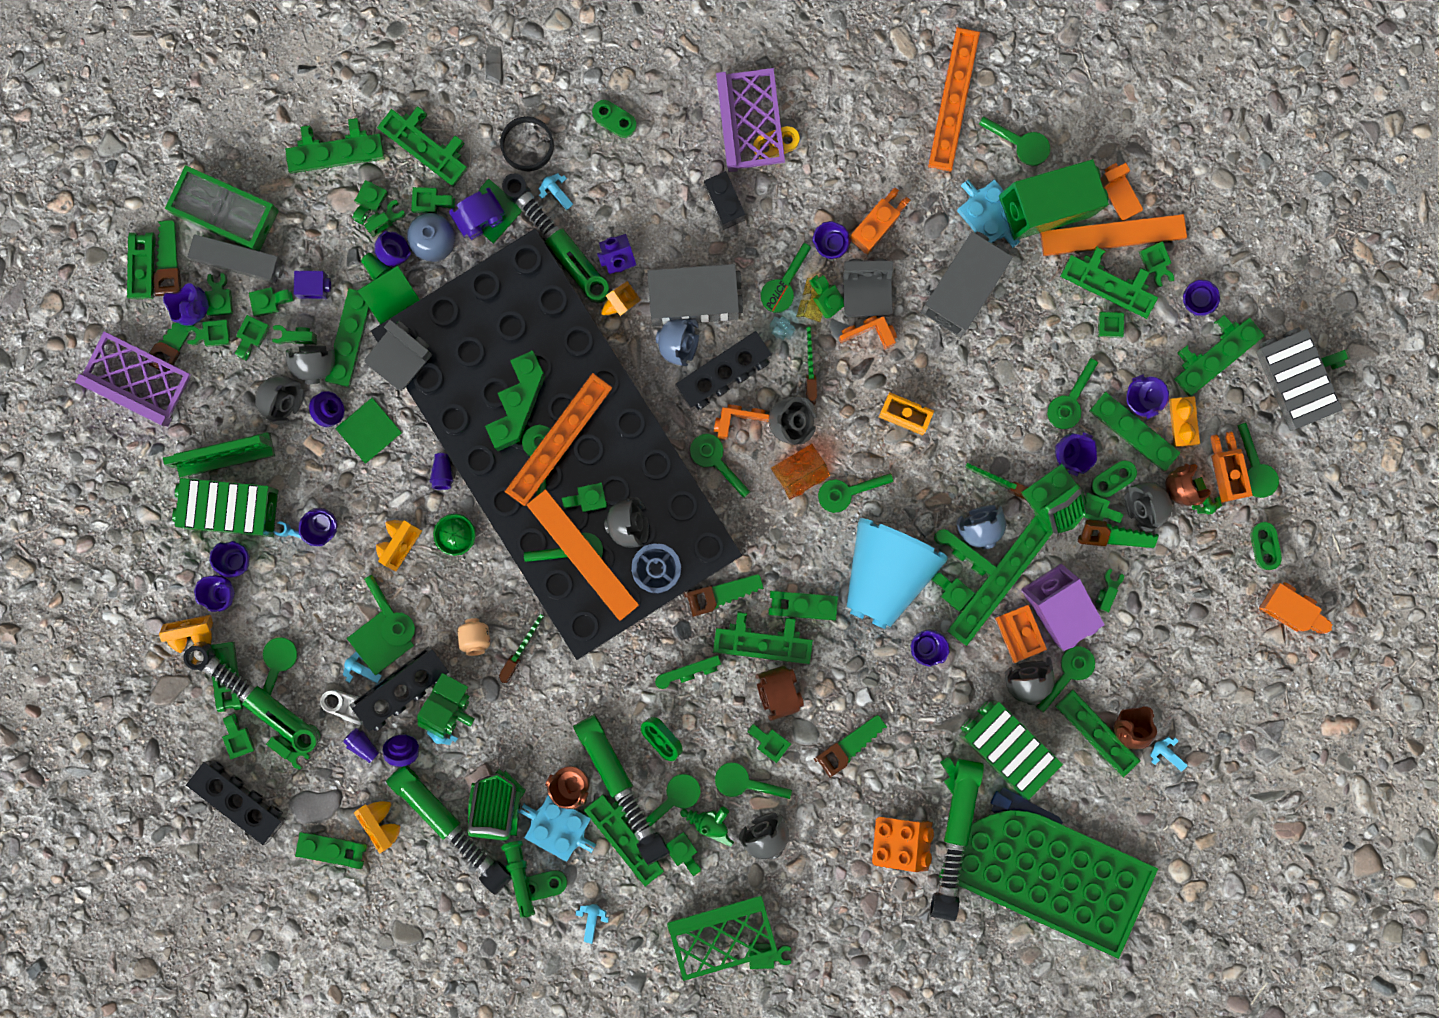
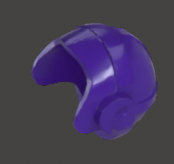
M191 283L184 285L177 293H165L163 296V302L171 320L181 325L191 326L198 323L205 317L209 309L205 292L200 287Z
M1144 374L1132 379V383L1128 387L1127 404L1137 415L1147 417V419L1154 418V416L1159 414L1158 412L1166 408L1170 397L1169 389L1165 382L1157 377H1144Z
M1084 432L1082 435L1071 433L1064 436L1056 444L1055 456L1059 465L1062 464L1065 469H1068L1070 475L1078 477L1079 473H1086L1097 462L1096 441L1092 439V435Z

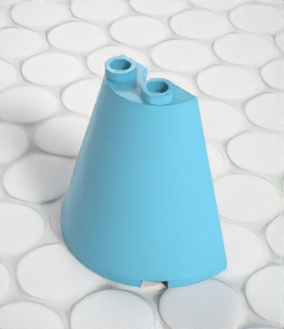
M860 518L857 527L846 607L851 609L850 614L861 619L866 615L873 619L872 624L885 629L886 626L891 627L947 562L948 556L940 551L939 553L935 552V548L883 524H873L874 521Z

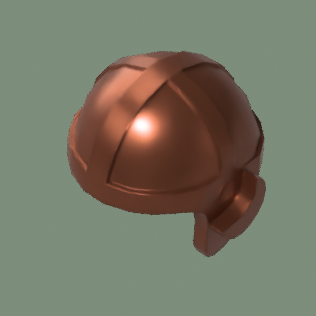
M1185 463L1184 466L1176 467L1166 477V491L1171 500L1180 505H1200L1210 496L1211 492L1209 489L1197 491L1194 487L1192 476L1198 468L1196 464L1188 465Z
M1148 706L1123 709L1114 724V731L1117 738L1126 748L1144 749L1153 743L1157 736V729L1153 722L1155 717L1153 710Z
M567 766L558 770L555 775L550 774L545 786L551 800L558 807L575 809L581 804H586L590 784L587 775L581 769Z

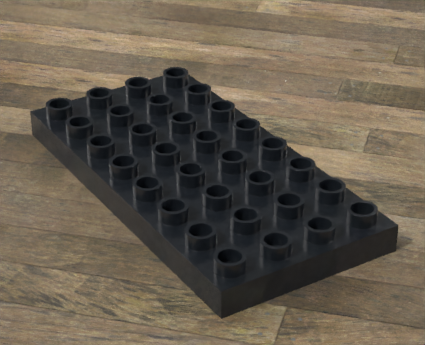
M536 229L531 230L389 319L395 324L398 321L402 322L410 329L408 334L412 338L416 339L419 336L430 345L427 350L432 356L406 386V389L576 660L583 658L742 557L731 536ZM389 320L371 330L377 342L386 334L387 330L384 326ZM532 350L540 363L545 379L524 429V434L526 430L536 425H543L551 429L592 373L612 387L608 395L546 477V490L581 533H591L599 538L603 545L602 560L638 603L639 606L621 621L617 619L568 557L524 561V552L560 548V546L527 507V504L523 506L504 492L530 458L523 449L522 439L518 443L497 451L485 426L507 416L498 393L520 383L510 360ZM602 483L607 508L582 512L581 506L564 509L562 498L579 495L578 487ZM536 492L528 501V503L532 501L535 497H537ZM633 497L641 499L645 506V509L641 510L643 519L648 517L649 521L648 540L642 544L644 546L654 543L664 544L672 548L678 555L681 563V574L676 585L668 591L651 593L640 588L635 582L631 570L633 558L644 546L634 548L623 547L617 544L610 534L606 532L605 519H607L611 507L618 501Z

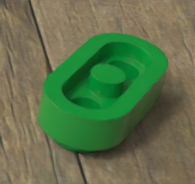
M600 100L593 106L592 115L597 124L621 138H629L635 133L637 128L636 120L630 113L608 100ZM606 108L608 113L601 115L600 110ZM627 121L629 125L623 128L620 126V123Z
M1123 460L1097 475L1091 482L1093 494L1100 498H1107L1132 483L1137 476L1135 465L1130 461ZM1120 469L1126 470L1127 475L1125 478L1119 475ZM1100 482L1106 483L1107 488L1105 491L1099 488Z
M1257 523L1250 532L1256 564L1263 570H1274L1282 561L1277 531L1271 523ZM1261 530H1263L1266 533V537L1264 539H1261L1259 537V532ZM1265 554H1268L1271 557L1269 563H1266L1264 561Z
M649 717L642 723V735L661 757L667 761H674L682 754L683 748L680 741L660 719Z
M550 870L527 876L528 884L535 887V892L531 893L532 901L559 895L566 889L568 883L566 875L560 870ZM557 879L559 886L552 887L550 880Z

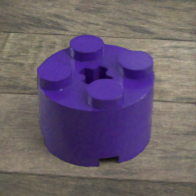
M486 188L487 193L484 195L479 191L456 205L458 207L456 212L453 209L449 211L464 238L469 237L471 240H474L484 234L482 231L489 225L495 228L504 222L502 217L505 215V212L491 188Z

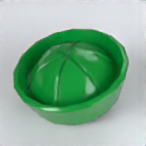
M460 514L444 516L435 525L433 532L434 542L438 549L444 554L451 556L462 555L469 551L476 537L475 527L472 522Z

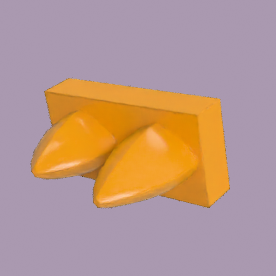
M626 281L606 295L608 300L601 314L611 315L618 312L621 316L639 303L641 299L629 282Z
M1195 396L1169 399L1174 447L1199 445L1200 438Z
M405 520L386 521V528L392 540L376 544V552L379 557L378 562L394 571L398 570L422 530Z
M211 615L163 624L159 632L161 642L167 641L168 645L179 653H182L185 649L187 637L189 636L194 644L206 642L211 645L213 620Z
M386 801L374 802L369 805L365 804L354 812V815L379 854L392 846L400 832V825L384 824L379 826V823L384 820L391 807V802Z

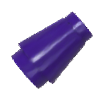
M446 453L434 455L429 481L432 483L433 489L448 490L451 489V484L454 482L450 459Z
M353 729L342 741L346 745V749L368 763L379 754L363 730Z

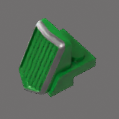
M1062 464L1021 492L1047 533L1052 531L1055 534H1060L1074 529L1087 512L1086 506L1088 504L1081 487L1075 483Z
M494 774L482 778L476 783H472L468 803V835L495 840H508L510 835L517 836L521 788H516L512 782L499 774Z

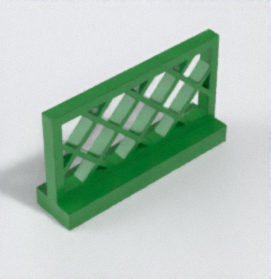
M266 432L176 453L172 456L163 457V463L166 466L177 469L179 478H184L275 457L271 433Z
M762 895L667 923L683 981L778 954ZM762 913L764 922L760 930L746 924L751 914ZM747 916L744 922L738 918ZM729 920H735L742 924L736 937L723 931ZM723 923L720 929L714 925ZM710 926L719 931L712 944L699 937L705 927ZM744 926L757 933L751 946L738 939ZM764 926L766 927L768 936L762 933ZM700 929L697 936L691 933L692 931ZM687 933L695 939L687 951L679 946L676 936ZM721 933L734 940L727 953L714 946ZM759 935L769 939L772 950L762 953L753 948ZM697 940L710 947L704 959L691 953ZM736 942L749 948L746 956L739 960L729 955ZM712 949L725 955L721 965L713 966L706 962ZM751 950L757 953L756 955L749 956ZM681 951L686 953L684 959H682ZM688 956L702 962L697 972L686 973L684 963ZM728 957L734 960L732 962L725 963ZM704 964L710 967L708 969L701 970Z

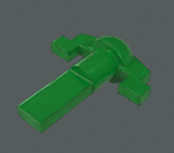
M1202 477L1193 480L1197 491L1207 489ZM1209 496L1202 503L1203 507H1200V505H1192L1191 507L1193 510H1197L1198 514L1211 515L1222 506L1220 496L1214 498L1216 503H1213Z

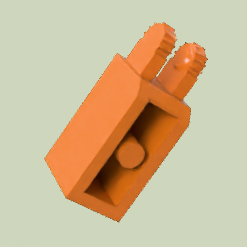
M893 188L885 199L882 198L851 234V242L867 255L896 223L901 212L911 201L906 197L902 199L896 209L889 203L898 195L899 190L897 188Z
M1232 431L1226 432L1225 435L1228 447L1227 452L1222 451L1218 435H1211L1214 453L1211 458L1222 503L1253 496L1244 455L1241 449H1237Z
M1283 582V584H1273L1259 609L1296 632L1311 629L1320 634L1328 633L1332 630L1333 624L1320 614L1322 609L1316 606L1317 601L1307 595L1302 597L1295 593L1296 588L1286 582Z

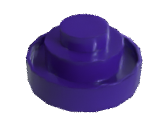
M322 391L313 396L309 404L310 415L320 426L332 427L341 422L344 417L343 402L335 393L330 391Z
M396 735L387 739L382 749L384 760L388 764L397 767L407 766L415 762L419 756L417 740L409 735Z

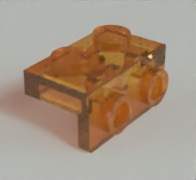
M813 444L808 445L771 467L773 474L784 489L789 500L802 495L806 490L824 482L830 476L826 463Z

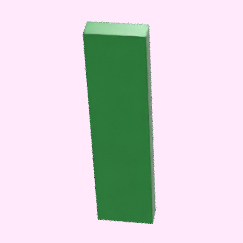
M1073 689L1055 705L1062 715L1121 777L1124 778L1141 761L1130 749L1120 742L1117 735Z

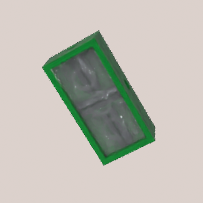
M186 165L165 207L169 213L245 248L259 252L279 212L273 204Z

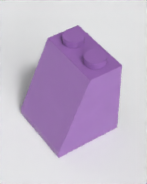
M1062 564L1021 589L1054 643L1063 651L1073 648L1080 640L1095 634L1099 628L1104 626L1081 580Z

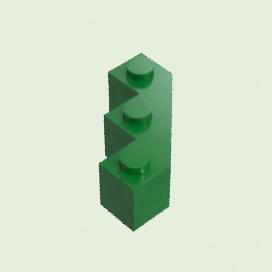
M533 350L510 360L520 383L498 393L507 416L485 426L497 451L521 441L539 390L544 382V372Z

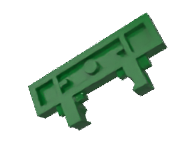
M418 106L410 116L406 113L403 117L391 109L377 128L454 187L468 169L458 161L461 157L459 151L465 143L455 135L447 146L443 144L439 146L421 132L422 128L419 126L426 118L427 113Z
M358 118L348 119L350 135H345V139L320 143L319 139L314 140L313 129L310 125L300 127L302 140L297 141L298 146L285 148L288 172L293 174L385 159L381 135H367L366 130L361 131Z
M1096 246L1091 257L1085 255L1083 260L1070 255L1060 277L1139 316L1148 318L1158 299V296L1147 292L1149 285L1144 283L1150 273L1149 271L1140 267L1137 276L1133 280L1128 278L1125 281L1103 270L1104 266L1100 265V262L1106 250Z
M1225 315L1217 319L1214 324H1218L1223 334L1220 336L1221 341L1204 355L1200 353L1196 356L1195 353H1191L1188 350V345L1177 352L1185 363L1181 365L1184 371L1174 380L1188 397L1194 395L1265 336L1250 317L1240 325L1236 321L1232 323Z
M737 612L736 624L730 623L729 629L716 628L714 653L810 664L813 640L799 638L800 632L794 631L796 621L794 618H785L784 632H778V635L751 632V628H746V612Z
M602 794L586 807L584 811L646 887L665 870L658 861L649 866L647 865L637 847L639 840L626 822L628 818L625 817L626 813L622 812L623 807L619 806L617 801L611 804L607 797Z

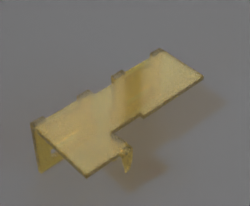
M807 278L803 295L811 294L810 300L800 301L796 317H806L821 322L823 314L813 300L818 294L813 287L811 289L809 280L812 278Z

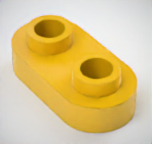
M790 126L782 127V141L785 137H789L792 140L789 144L783 142L784 154L798 147L800 137L795 128ZM775 130L765 134L771 137ZM760 135L755 139L753 146L760 150L767 140ZM776 136L773 140L778 143ZM771 143L768 146L769 150L763 152L769 158L779 156V149Z

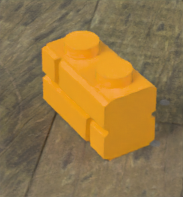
M889 392L878 417L923 436L934 410L927 407L922 408L920 404Z

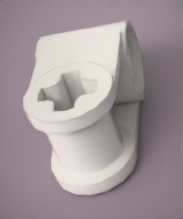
M335 689L327 691L322 695L320 704L323 710L349 722L362 725V722L349 706L359 698L358 696ZM331 694L336 695L339 699V704L335 708L330 707L327 703V698Z

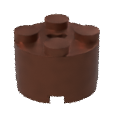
M783 665L755 675L756 679L761 680L760 683H757V689L764 710L769 709L771 715H768L770 721L800 711V707L804 706L801 693H796L794 683H797L793 669H788Z

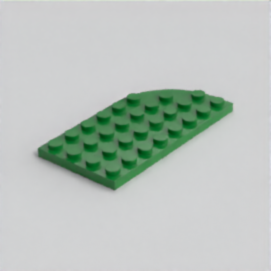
M1007 810L987 815L972 823L969 844L962 851L964 854L961 857L963 862L960 863L962 869L959 870L960 876L957 877L959 883H956V885L1119 959L1158 868L1039 814L1021 810ZM941 868L940 873H939V875H938L940 878L943 877V876H941V874H943V872H944V869H942V868Z

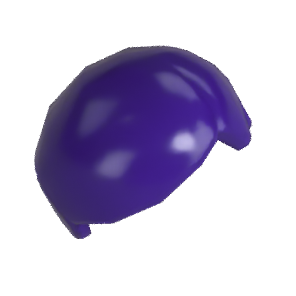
M834 221L823 222L815 229L812 240L817 252L828 259L841 258L848 252L851 243L847 229Z
M384 231L378 236L374 244L376 256L387 266H399L411 254L405 238L396 232Z
M1196 280L1185 289L1183 303L1187 311L1193 315L1206 316L1218 308L1220 293L1217 286L1212 282Z
M313 508L301 518L298 532L302 540L310 546H324L335 536L338 521L334 514L327 509Z
M235 541L219 542L210 552L209 561L213 570L227 578H234L247 571L250 566V555L246 547Z
M213 575L201 578L196 584L194 594L197 604L205 606L208 611L220 612L232 605L235 591L232 583L227 578L221 575Z
M930 629L917 633L910 644L911 654L915 660L928 667L944 663L950 653L948 641L943 634L936 630Z

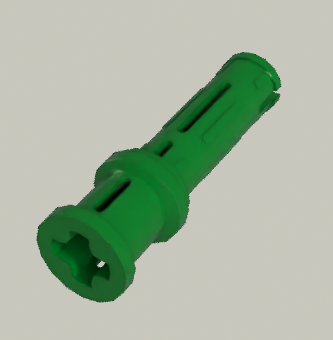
M514 841L502 845L501 849L505 851L508 864L506 871L511 874L520 918H526L536 913L525 869H527L528 864L527 861H524L521 847L523 842Z

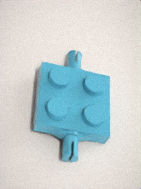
M969 179L964 182L961 187L970 197L966 203L958 208L957 212L975 233L980 232L986 235L990 243L1004 237L1012 248L1018 245L1021 241L1019 239L1014 241L999 195L1004 190L994 179L986 187L978 190Z
M549 795L537 811L523 804L522 808L530 813L522 809L519 813L532 819L530 828L524 837L526 840L566 862L578 846L592 853L594 849L586 844L595 848L596 843L584 838L585 829L591 820L589 817L575 809L558 807Z

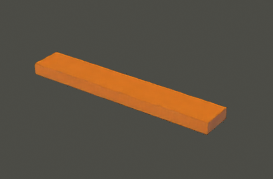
M956 28L928 164L930 168L952 171L980 35L979 31Z
M1184 214L1048 230L1040 233L1043 256L1092 251L1095 250L1096 246L1102 249L1151 244L1160 241L1184 240L1187 238Z
M592 373L504 492L525 506L612 387Z
M546 489L527 504V507L619 621L639 606Z

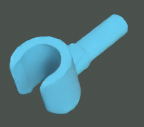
M277 522L284 526V531L282 533L274 531L276 535L281 537L290 535L301 538L299 532L292 529L288 523Z

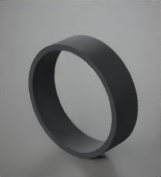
M524 116L516 118L506 125L501 134L500 147L505 160L513 168L530 172L538 170L548 163L553 154L554 141L545 123L537 118ZM521 123L537 124L545 129L550 137V147L547 155L534 165L523 166L516 164L505 154L504 142L507 134L513 127Z

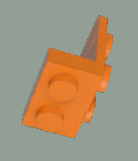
M878 817L875 822L873 865L911 872L928 871L932 861L930 847L934 837L933 822Z

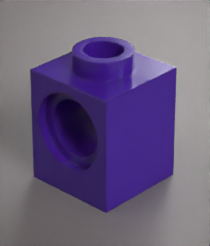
M294 271V295L298 299H327V292H331V278H328L324 271Z

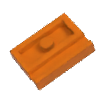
M1029 605L995 618L1013 663L1047 650Z

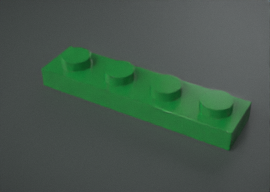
M348 288L334 343L335 366L332 372L325 378L327 383L348 388L351 385L370 311L358 290Z
M1104 392L1089 410L1090 413L1163 472L1170 467L1181 453L1107 392Z

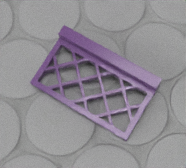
M774 68L726 74V72L716 73L728 172H736L741 168L785 163ZM770 76L771 83L765 91L754 84L759 77ZM742 79L748 85L740 94L733 89L732 80ZM751 87L761 93V96L754 104L744 97ZM770 90H772V96L768 94ZM764 97L773 102V107L768 114L757 107ZM741 100L751 107L744 117L735 111V107ZM754 110L764 116V119L757 127L747 120ZM773 113L775 115V120L772 117H770ZM736 117L741 120L738 124ZM767 120L776 126V130L771 137L760 130ZM744 123L754 130L747 140L738 135V130ZM757 133L767 140L760 150L750 144V141ZM776 136L778 143L773 140ZM739 140H740L742 143H744L741 147H740V145H739ZM771 143L779 149V157L769 158L763 152ZM746 146L757 153L751 161L741 162V153Z
M104 331L83 374L78 375L75 383L149 420L168 427L172 420L171 415L192 374ZM110 339L115 342L118 352L106 356L104 346L107 340ZM121 345L128 349L122 350ZM132 351L136 352L140 363L127 366L124 354ZM120 356L123 368L112 372L108 359ZM142 356L148 358L149 360L144 361ZM103 361L107 374L99 377L92 374L91 372L95 364ZM152 362L158 363L161 373L149 377L145 365ZM141 366L145 379L133 383L129 370ZM164 367L170 370L165 372ZM125 372L129 384L122 387L116 386L113 376ZM175 372L182 375L183 377L179 385L170 388L167 375ZM163 377L166 390L154 393L151 381ZM147 383L150 395L143 398L138 397L134 386ZM130 388L132 393L126 391L125 389ZM168 393L170 403L167 409L164 410L158 406L156 397ZM152 399L153 404L146 400Z

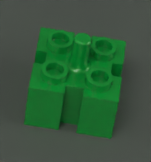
M442 673L432 689V693L417 715L418 726L441 739H444L446 734L451 735L458 723L456 722L457 720L471 727L475 718L464 713L470 702L468 701L470 698L467 693L468 686Z

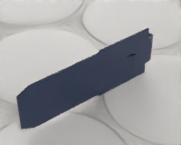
M1004 787L1001 792H995L990 802L993 805L991 811L994 813L1007 810L1028 811L1063 824L1059 816L1029 802L1027 799Z

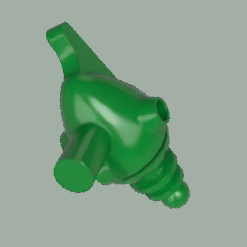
M721 807L717 813L714 810L705 811L698 814V811L693 813V810L688 812L686 809H682L680 811V815L686 817V821L690 820V824H695V828L700 834L729 847L734 844V841L728 837V829L723 822L729 814V810L726 807Z

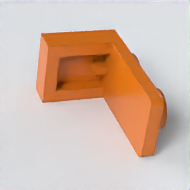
M1115 163L1104 169L1105 173L1100 180L1120 220L1124 221L1140 213L1143 208L1126 178V175L1130 172L1128 165L1124 163L1119 166Z
M877 316L870 317L863 321L865 325L855 328V325L842 330V335L839 336V342L843 343L875 328L885 350L893 347L896 343L894 339L897 338L893 326H888L884 316L881 318H877Z
M728 404L727 408L722 407L721 418L716 417L714 432H718L719 439L727 440L731 416L769 422V415L763 409L752 408L751 412L743 411L742 406Z

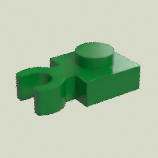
M1163 241L1138 251L1146 270L1150 273L1155 272L1154 282L1158 287L1163 286L1161 282L1163 275L1168 277L1169 282L1174 281L1173 273L1166 269V266L1172 264Z
M220 273L221 280L218 283H214L213 275H207V282L212 287V291H205L209 305L207 311L209 317L233 314L232 293L230 289H224L227 284V276L224 273Z
M227 319L202 322L203 329H198L194 326L186 328L187 332L196 333L194 340H187L189 345L195 346L204 341L206 347L231 345L229 321Z
M770 942L755 943L753 948L762 953L772 950ZM782 945L777 949L778 954L749 962L750 969H774V961H778L782 965H790L791 959H783L781 954L784 951H791V946ZM751 950L749 956L756 955L757 953Z

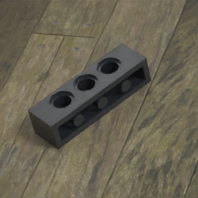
M754 331L677 382L675 386L691 411L695 408L699 411L710 404L709 399L713 396L721 397L730 390L728 386L737 381L740 384L750 377L749 372L755 368L760 371L768 366L772 354L757 331ZM748 354L751 356L752 362L749 365H742L738 361L739 356ZM728 367L732 371V375L727 379H723L718 375L719 369ZM701 381H709L712 384V388L708 392L700 391L698 384Z
M428 646L349 706L369 732L372 729L377 731L386 724L385 720L391 715L397 716L407 708L405 705L411 700L417 701L426 694L425 690L432 685L435 686L441 674L444 673L446 675L449 671L433 649ZM425 670L426 678L421 682H416V672ZM398 685H405L406 693L400 697L395 696V688ZM381 699L386 700V708L383 711H375V703Z
M209 760L203 762L186 786L260 844L265 845L269 843L286 821L282 817L283 812L274 805L268 806L262 801L264 799L263 796L254 790L250 792L243 786L245 783L235 775L231 777L224 772L226 768L218 761ZM216 779L221 780L223 783V790L221 792H217L214 789ZM235 794L240 795L243 799L241 807H237L233 803ZM254 809H258L262 813L260 822H256L252 818Z

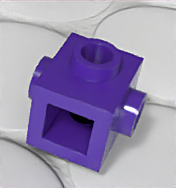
M626 234L609 237L605 241L599 242L601 252L597 253L601 267L606 266L609 274L619 273L625 269L637 266Z

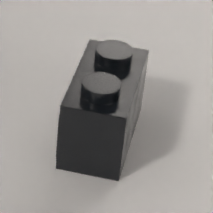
M722 172L704 180V188L723 230L745 221L746 214L727 172Z

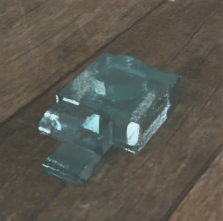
M774 316L769 327L773 330L771 333L782 340L785 337L790 340L796 328L791 326V321L783 316L781 319Z

